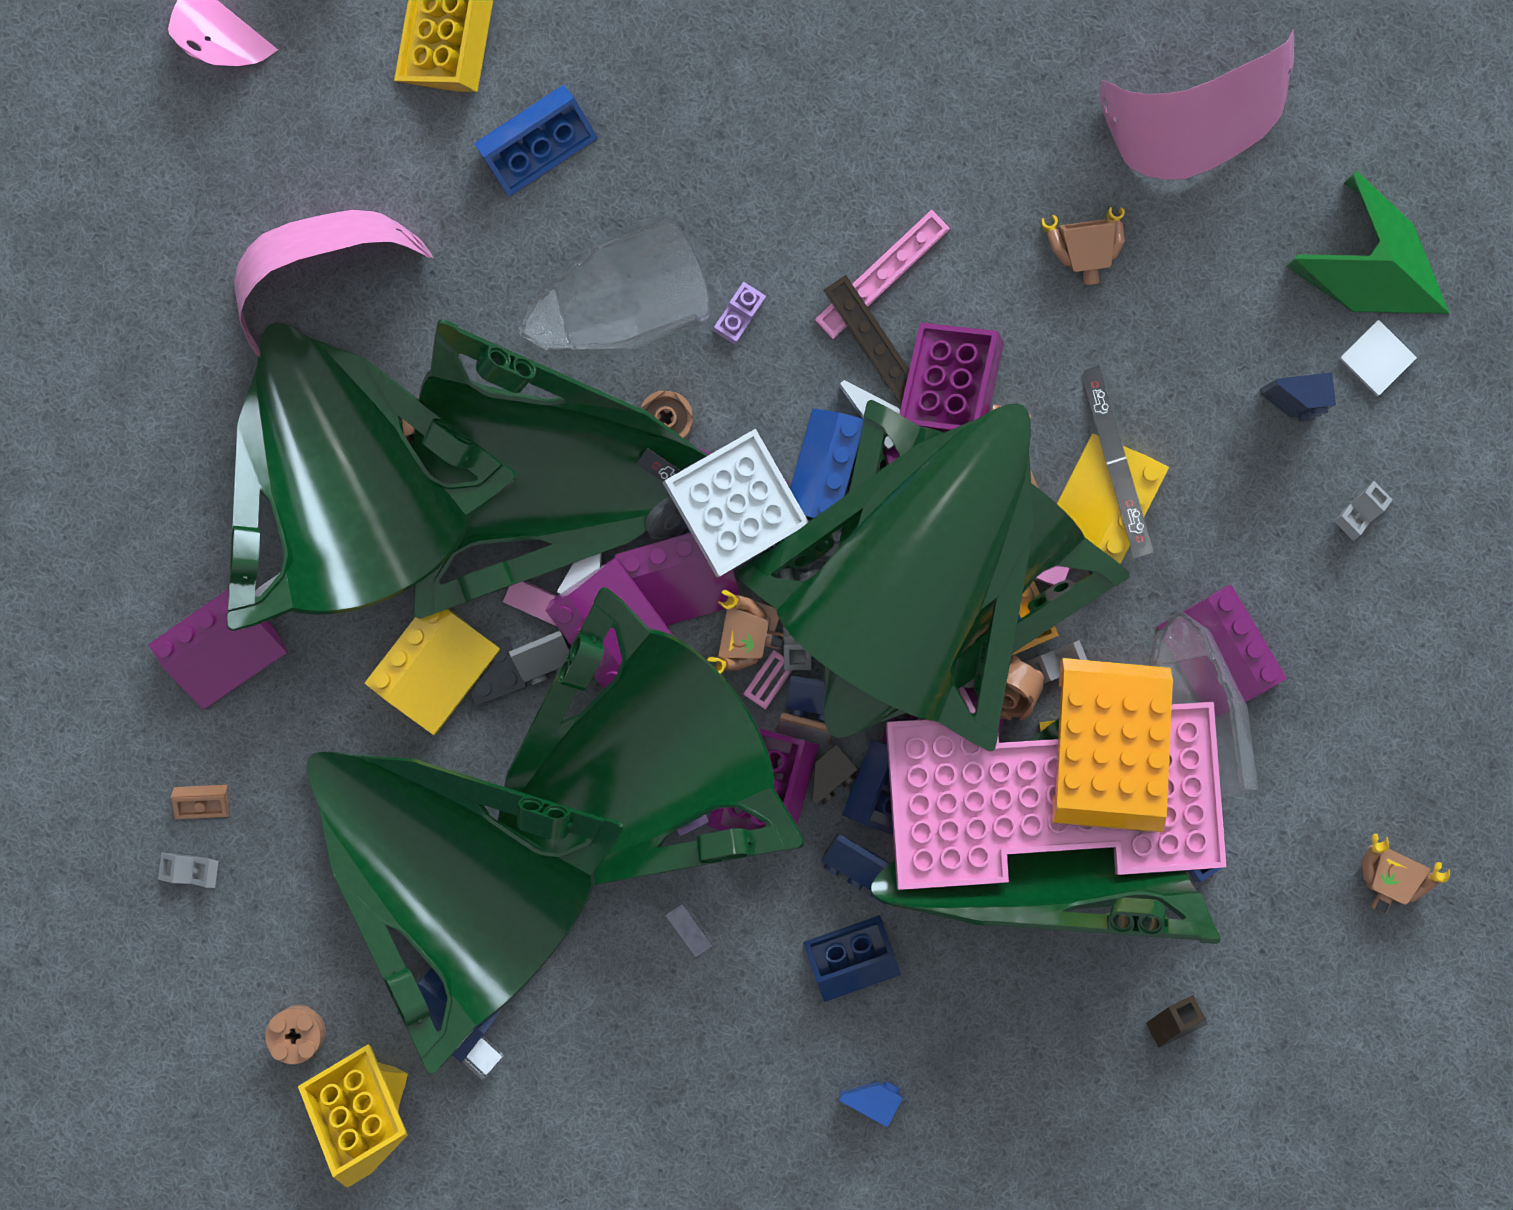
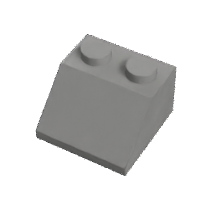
M558 631L514 649L509 653L525 683L531 681L532 685L547 680L546 674L555 670L558 673L570 650V645L563 633Z

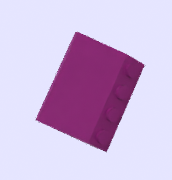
M920 323L899 414L920 427L945 433L989 413L1004 346L999 332Z
M692 533L615 554L620 564L666 626L725 609L718 604V601L724 603L728 600V596L721 593L723 590L740 596L733 569L716 577Z
M616 557L552 599L545 610L572 645L594 603L598 591L606 587L621 598L649 629L659 630L674 636ZM614 628L609 629L603 641V656L594 673L595 678L604 689L613 681L622 662Z
M1232 585L1224 586L1156 626L1200 702H1214L1215 718L1287 679Z
M229 588L148 644L162 668L203 710L289 652L269 620L256 626L236 631H230L227 628Z
M758 728L770 757L774 776V790L798 826L819 744ZM730 807L711 811L707 826L721 831L737 828L754 830L764 828L766 824L738 807Z

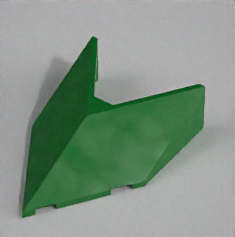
M1356 170L1345 180L1344 184L1360 194L1379 241L1370 256L1298 254L1288 262L1286 267L1352 312L1450 314L1414 224Z

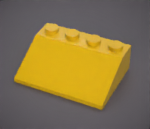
M408 0L394 81L455 92H478L493 0Z
M1092 433L1057 504L1078 525L1086 539L1121 564L1130 546V542L1099 436ZM1123 446L1142 513L1145 516L1169 467L1142 453Z
M446 609L422 619L415 617L366 680L365 684L435 736L501 649L452 610Z
M369 1044L298 1086L333 1178L347 1188L370 1175L408 1136L372 1047Z

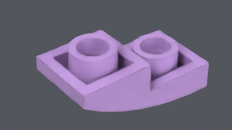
M743 282L714 326L713 331L736 345L766 296Z

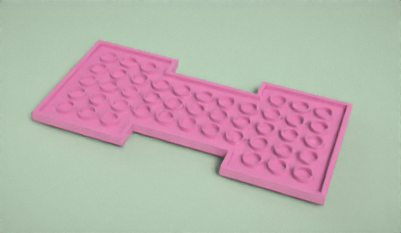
M1214 702L1172 704L1167 818L1164 832L1162 833L1052 824L1053 796L1056 792L1058 739L999 743L998 738L995 750L990 752L971 743L939 722L929 720L886 722L898 890L1009 882L1007 854L1114 847L1115 873L1117 875L1227 867Z

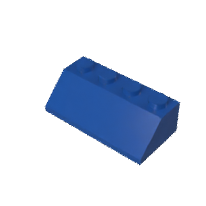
M563 84L475 142L474 145L510 197L598 137L576 99Z
M812 409L790 487L806 518L814 519L844 497L860 442L864 419L840 412Z

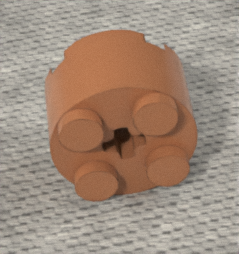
M657 391L643 401L641 408L662 421L661 415L664 413L666 416L673 415L671 417L672 423L669 425L664 424L685 440L689 437L693 429L694 418L690 404L682 395L672 391Z
M1011 655L1000 718L1011 720L1012 717H1020L1019 720H1024L1030 716L1042 693L1044 675Z
M304 1005L290 1006L275 1015L270 1020L266 1029V1044L272 1057L287 1064H299L311 1058L319 1051L325 1040L326 1028L324 1021L313 1009ZM293 1030L301 1034V1037L297 1040L295 1036H291Z

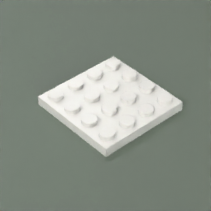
M756 429L662 482L716 577L730 571L808 523L807 518Z

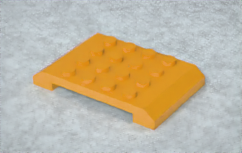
M1062 658L1060 660L1059 674L1061 698L1056 792L1053 796L1052 824L1154 833L1164 832L1168 802L1173 687L1171 668Z

